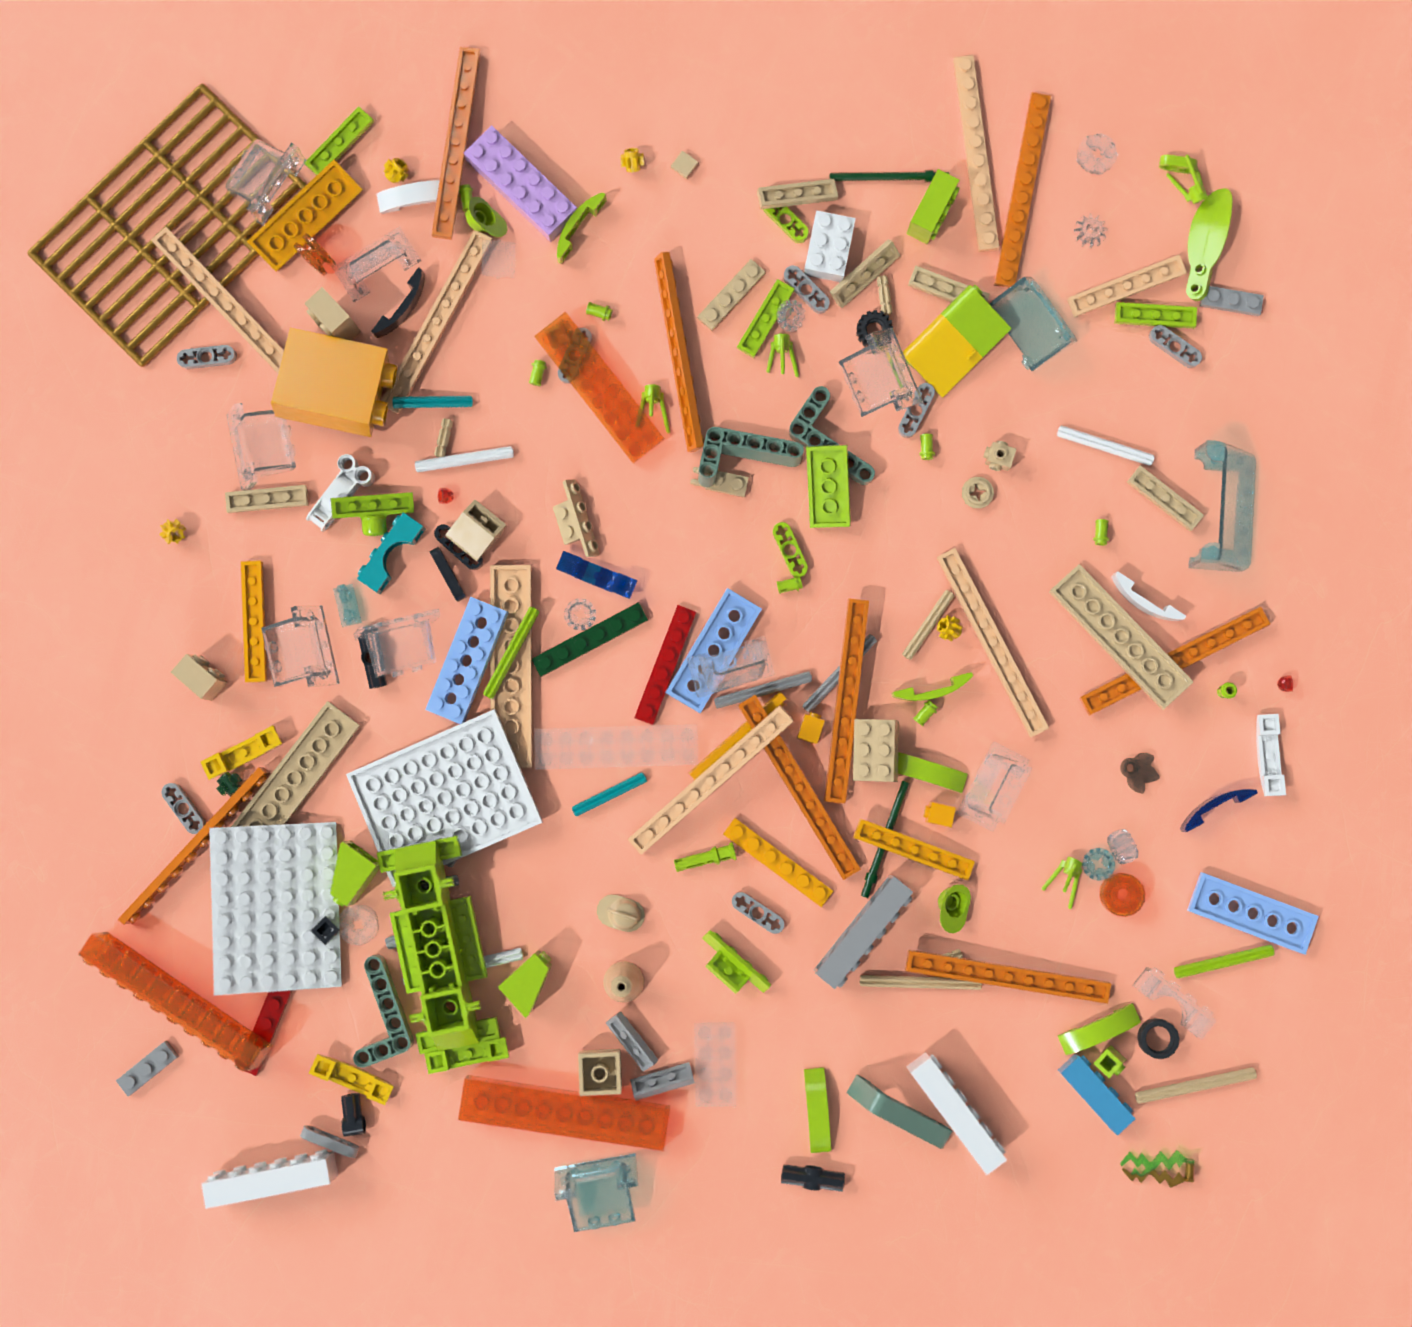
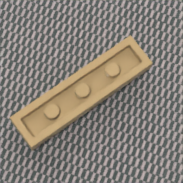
M834 179L758 187L756 191L760 209L837 201L839 197Z
M887 239L830 291L839 307L843 308L901 256L893 241Z
M750 259L697 316V319L709 330L713 331L766 274V271Z
M915 265L907 286L952 302L968 285ZM982 291L983 294L981 296L988 301L990 294Z
M1141 465L1127 480L1130 486L1190 532L1204 516V514Z
M306 485L225 492L226 512L228 514L309 506Z

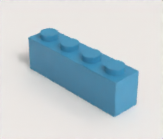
M1074 1054L1058 1069V1072L1111 1131L1118 1136L1135 1120L1132 1115L1134 1111L1126 1102L1122 1104L1117 1099L1120 1095L1112 1087L1107 1088L1103 1083L1105 1078L1098 1071L1094 1073L1089 1068L1092 1064L1084 1055L1080 1057Z

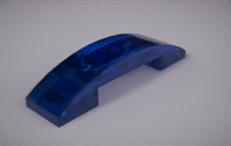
M566 551L562 552L556 570L627 599L631 598L638 582L636 579L616 573Z
M1231 790L1205 800L1186 817L1180 827L1181 832H1189L1205 823L1201 815L1231 798L1234 803H1241L1258 794L1257 790Z

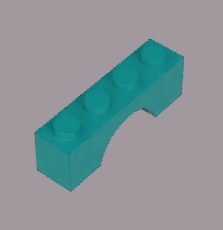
M404 512L401 516L398 515L394 519L390 532L387 531L382 536L381 545L378 549L375 548L371 552L367 565H363L357 573L359 575L357 580L378 594L382 593L391 580L386 566L390 552L399 545H415L426 530L423 525Z

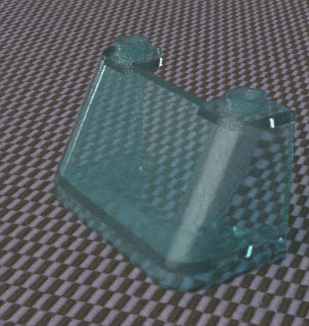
M1024 276L989 303L1012 328L1008 334L1023 353V360L1021 362L1027 370L1035 371L1077 342V338L1031 276Z

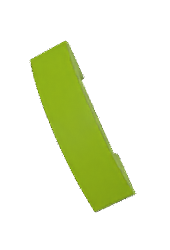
M601 192L585 201L576 209L565 224L557 246V260L561 265L573 249L572 243L569 241L588 213L596 217L607 201L605 193Z
M970 672L951 677L952 686L915 695L914 689L911 687L892 692L891 695L893 698L905 701L936 699L962 687L973 677V673Z
M898 752V774L959 793L963 792L967 773Z
M1133 1003L1080 1028H1073L1057 1035L1065 1055L1095 1046L1140 1024L1141 1021Z
M506 1037L424 1054L428 1074L486 1061L491 1062L509 1058Z
M824 1067L803 1069L810 1153L830 1152L831 1139Z

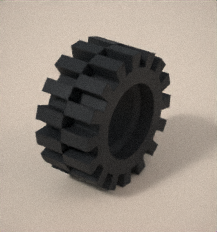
M873 310V312L867 311L859 319L856 327V336H858V341L862 342L864 347L867 345L869 349H872V347L879 349L880 346L883 347L889 342L893 331L892 320H889V316L887 314L885 316L883 311H880V313L877 310ZM870 323H878L882 327V333L879 336L873 337L868 334L867 326Z

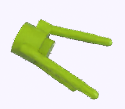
M1187 154L1185 158L1195 183L1194 186L1188 189L1189 193L1169 173L1166 174V177L1181 192L1186 201H1192L1194 205L1206 199L1208 195L1198 166L1195 172L1192 161Z
M774 335L766 372L769 373L776 350L777 353H780L781 374H785V353L789 350L795 377L798 378L799 373L793 351V342H790V335Z
M645 385L644 392L641 395L635 427L638 428L640 425L645 401L649 403V416L652 417L654 404H657L659 400L666 433H670L664 404V393L660 392L661 387L659 385Z
M1069 856L1066 861L1061 860L1058 868L1041 889L1045 891L1064 868L1063 873L1068 875L1063 888L1064 893L1067 892L1072 877H1075L1068 909H1072L1083 863Z

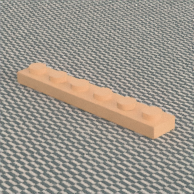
M1176 255L1068 297L1067 302L1075 318L1181 277L1187 271L1180 255Z

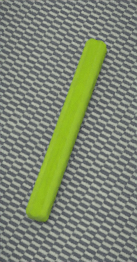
M529 607L485 688L484 696L490 699L494 698L539 615L538 609Z
M1272 945L1257 947L1174 967V975L1176 978L1192 976L1275 955Z

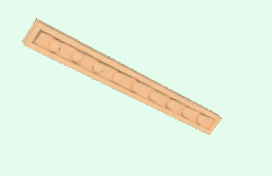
M974 55L954 57L953 66L978 252L994 251L999 249Z
M167 227L161 230L151 241L278 374L284 350Z
M473 231L401 363L393 389L388 388L381 400L388 402L389 410L397 414L400 413L402 408H393V397H408L493 242L491 237L479 231Z
M956 548L938 556L936 559L1029 737L1031 738L1049 729Z
M779 705L632 834L628 841L642 855L794 721L793 718Z

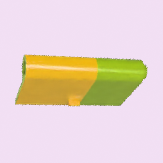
M968 285L900 354L903 360L915 369L927 383L931 384L942 398L1012 329L981 296L983 292L976 285L973 287Z

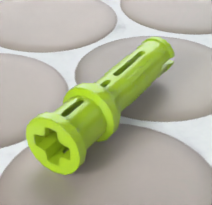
M730 842L727 846L719 848L714 846L710 851L674 859L676 872L711 863L719 865L722 861L737 860L733 842Z

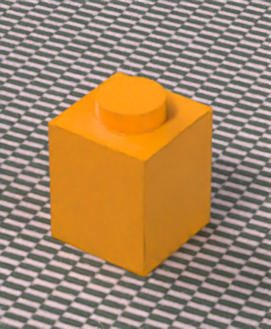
M810 712L809 715L805 714L797 738L817 744L825 720H822L821 715Z
M929 802V806L926 805L924 808L923 817L926 818L925 822L952 828L956 807Z

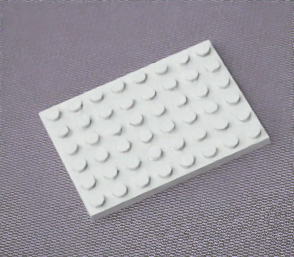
M496 709L346 774L378 852L458 835L462 856L442 860L443 865H446L543 823ZM395 870L387 872L392 887H395L396 884L393 874Z
M336 822L210 828L214 996L342 987L340 931L327 945L322 943L311 932L324 916L340 929L339 905L333 901L334 897L330 895L337 862Z

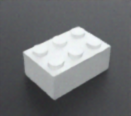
M816 210L804 273L807 276L835 282L843 280L856 218Z

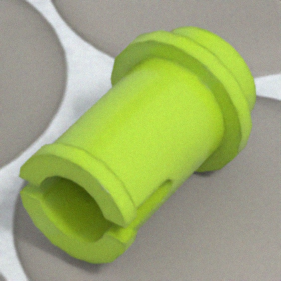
M470 184L460 185L459 194L462 211L468 210V203L473 198V188H471Z
M589 302L586 308L587 315L602 318V321H609L611 319L613 309L609 308L608 305L604 307Z
M535 359L534 363L531 364L533 368L528 383L541 386L544 369H547L546 362Z
M933 434L920 435L921 452L919 456H921L922 460H932L935 455L933 451Z
M1095 520V537L1093 538L1095 545H1107L1109 541L1108 520Z
M794 576L791 579L776 581L779 594L793 590L799 591V589L803 588L800 577Z
M1227 682L1219 686L1220 689H1217V694L1221 698L1231 699L1237 694V687L1231 682Z
M930 700L927 703L924 702V707L913 717L922 727L934 713H937L938 707Z

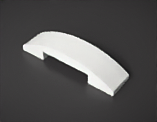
M440 180L405 184L377 193L380 214L400 211L402 207L436 202Z
M1117 571L1111 576L1120 593L1133 606L1144 613L1168 621H1181L1185 619L1186 615L1174 607L1167 605L1162 610L1131 590L1135 582Z
M1279 714L1257 715V760L1264 796L1286 795L1285 777L1281 772L1278 735H1280Z

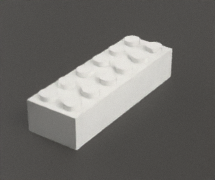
M925 1052L906 1066L986 1175L1007 1161L1003 1155L1006 1153L1004 1148L996 1138L991 1139L993 1134L983 1121L981 1123L978 1122L980 1116L971 1105L966 1106L965 1103L968 1100L958 1087L954 1090L952 1087L955 1085L954 1081L946 1071L943 1073L940 1071L942 1065L933 1054L929 1056Z
M327 1149L316 1151L311 1156L303 1153L294 1156L295 1158L291 1160L283 1157L275 1159L274 1163L271 1164L263 1161L255 1163L250 1168H246V1165L233 1168V1171L226 1172L225 1169L215 1171L213 1175L207 1176V1180L201 1183L205 1209L329 1185L338 1177L334 1151L328 1152Z

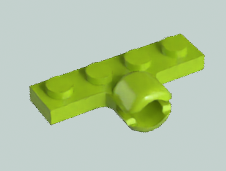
M413 492L330 498L332 519L360 517L362 533L365 536L384 535L387 532V515L401 514L403 512L414 513Z

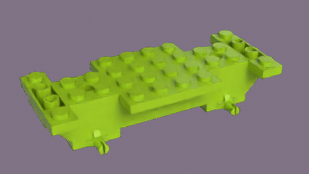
M458 835L377 852L380 872L395 870L393 873L396 883L395 890L384 891L383 896L385 897L383 898L385 901L397 898L401 906V910L389 914L406 993L421 991V1013L409 1015L411 1024L423 1021L427 1028V1031L415 1034L419 1054L443 1051L500 1038L501 1034L497 1016L481 1020L476 1019L475 1010H480L481 1005H479V1000L473 1002L468 981L487 978L488 973L471 896L451 900L448 887L455 886V883L452 882L454 881L453 877L446 879L442 861L462 856ZM421 880L428 881V890L421 887ZM448 1001L453 1002L456 1007L455 1010H449L446 1003Z

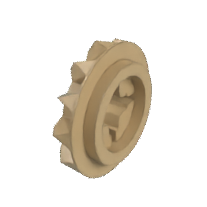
M972 477L962 487L961 497L965 504L972 509H982L989 505L993 499V486L983 477ZM975 485L978 491H985L980 495L979 500L977 496L969 495L975 491Z

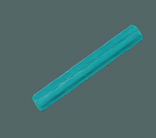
M472 396L393 397L392 405L393 408L472 407L473 398Z
M639 773L573 806L572 811L574 815L579 816L646 783V776L644 773Z

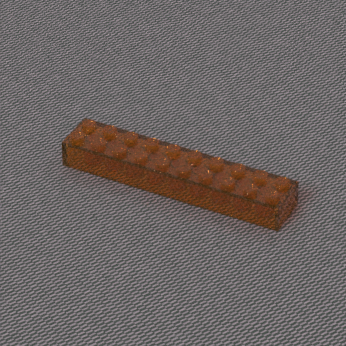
M109 932L92 933L78 953L83 958L82 961L85 964L97 967L100 970L99 973L104 977L113 978L117 981V986L124 990H130L133 992V997L149 1003V1007L153 1011L165 1014L169 1022L175 1025L179 1024L184 1028L183 1031L190 1036L195 1035L201 1039L200 1043L202 1045L217 1050V1054L221 1058L233 1061L235 1063L234 1066L240 1071L245 1072V1070L250 1071L260 1067L273 1047L269 1042Z
M467 1075L464 1078L458 1120L664 1151L670 1105L605 1095L580 1096L579 1091Z

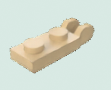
M693 467L692 472L698 474L699 467ZM718 471L716 482L711 487L701 486L698 479H691L690 484L703 487L705 490L744 498L749 477Z

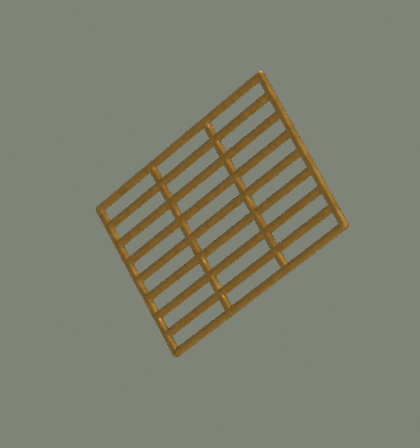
M201 83L27 251V255L140 367H144L210 302L205 297L198 301L191 294L196 289L191 282L184 287L178 281L183 275L178 268L171 274L164 267L169 261L164 254L157 260L150 253L156 247L151 240L143 246L136 238L188 189L195 197L161 230L167 227L172 231L202 203L208 211L179 241L185 246L214 216L222 225L192 255L198 260L228 230L236 237L206 267L211 274L241 244L250 250L219 281L225 288L259 255L247 243L249 237L299 188L302 190L307 184L205 84ZM203 93L210 101L158 150L152 142ZM217 107L224 115L172 164L165 156ZM231 121L237 129L186 177L179 169L222 127ZM245 134L251 142L200 191L193 183ZM258 147L265 156L214 205L207 196ZM146 148L153 157L101 205L95 197ZM272 161L279 169L227 218L221 210ZM160 162L167 170L115 219L108 211ZM286 175L293 183L243 232L234 225ZM174 176L180 184L129 233L122 225ZM90 204L96 212L44 261L37 253L82 209ZM103 217L110 225L58 275L51 267ZM117 231L124 239L72 288L65 280ZM131 245L137 253L86 302L79 294ZM144 258L151 267L100 316L93 307ZM157 272L160 273L166 280L122 323L113 329L107 321ZM173 286L179 294L127 343L120 335L169 287ZM186 299L193 308L141 357L134 349Z

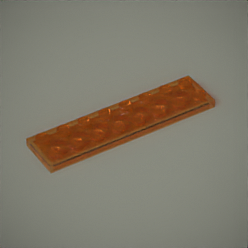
M566 311L534 336L633 464L665 440Z

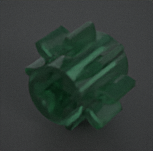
M226 772L216 781L219 784L216 789L222 796L228 794L231 797L241 787L239 783L242 779L237 773L231 775L229 772Z

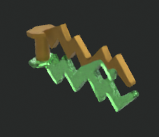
M1177 1150L1169 1159L1160 1151L1153 1161H1148L1142 1152L1136 1159L1129 1151L1120 1162V1166H1123L1131 1159L1137 1168L1141 1164L1144 1165L1145 1169L1141 1174L1135 1167L1132 1173L1122 1168V1171L1131 1181L1137 1177L1139 1182L1142 1183L1148 1175H1152L1159 1184L1166 1180L1170 1188L1183 1182L1195 1181V1160L1184 1157ZM1161 1162L1168 1170L1175 1163L1179 1168L1184 1162L1186 1163L1184 1177L1178 1172L1172 1179L1165 1169L1160 1175H1158L1155 1169Z

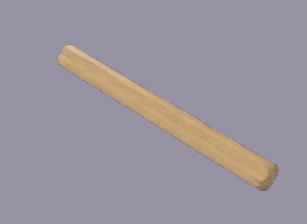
M861 975L859 979L860 986L982 989V983L945 977Z
M1250 1067L1139 1091L1135 1093V1099L1138 1104L1253 1080L1257 1078L1255 1068Z

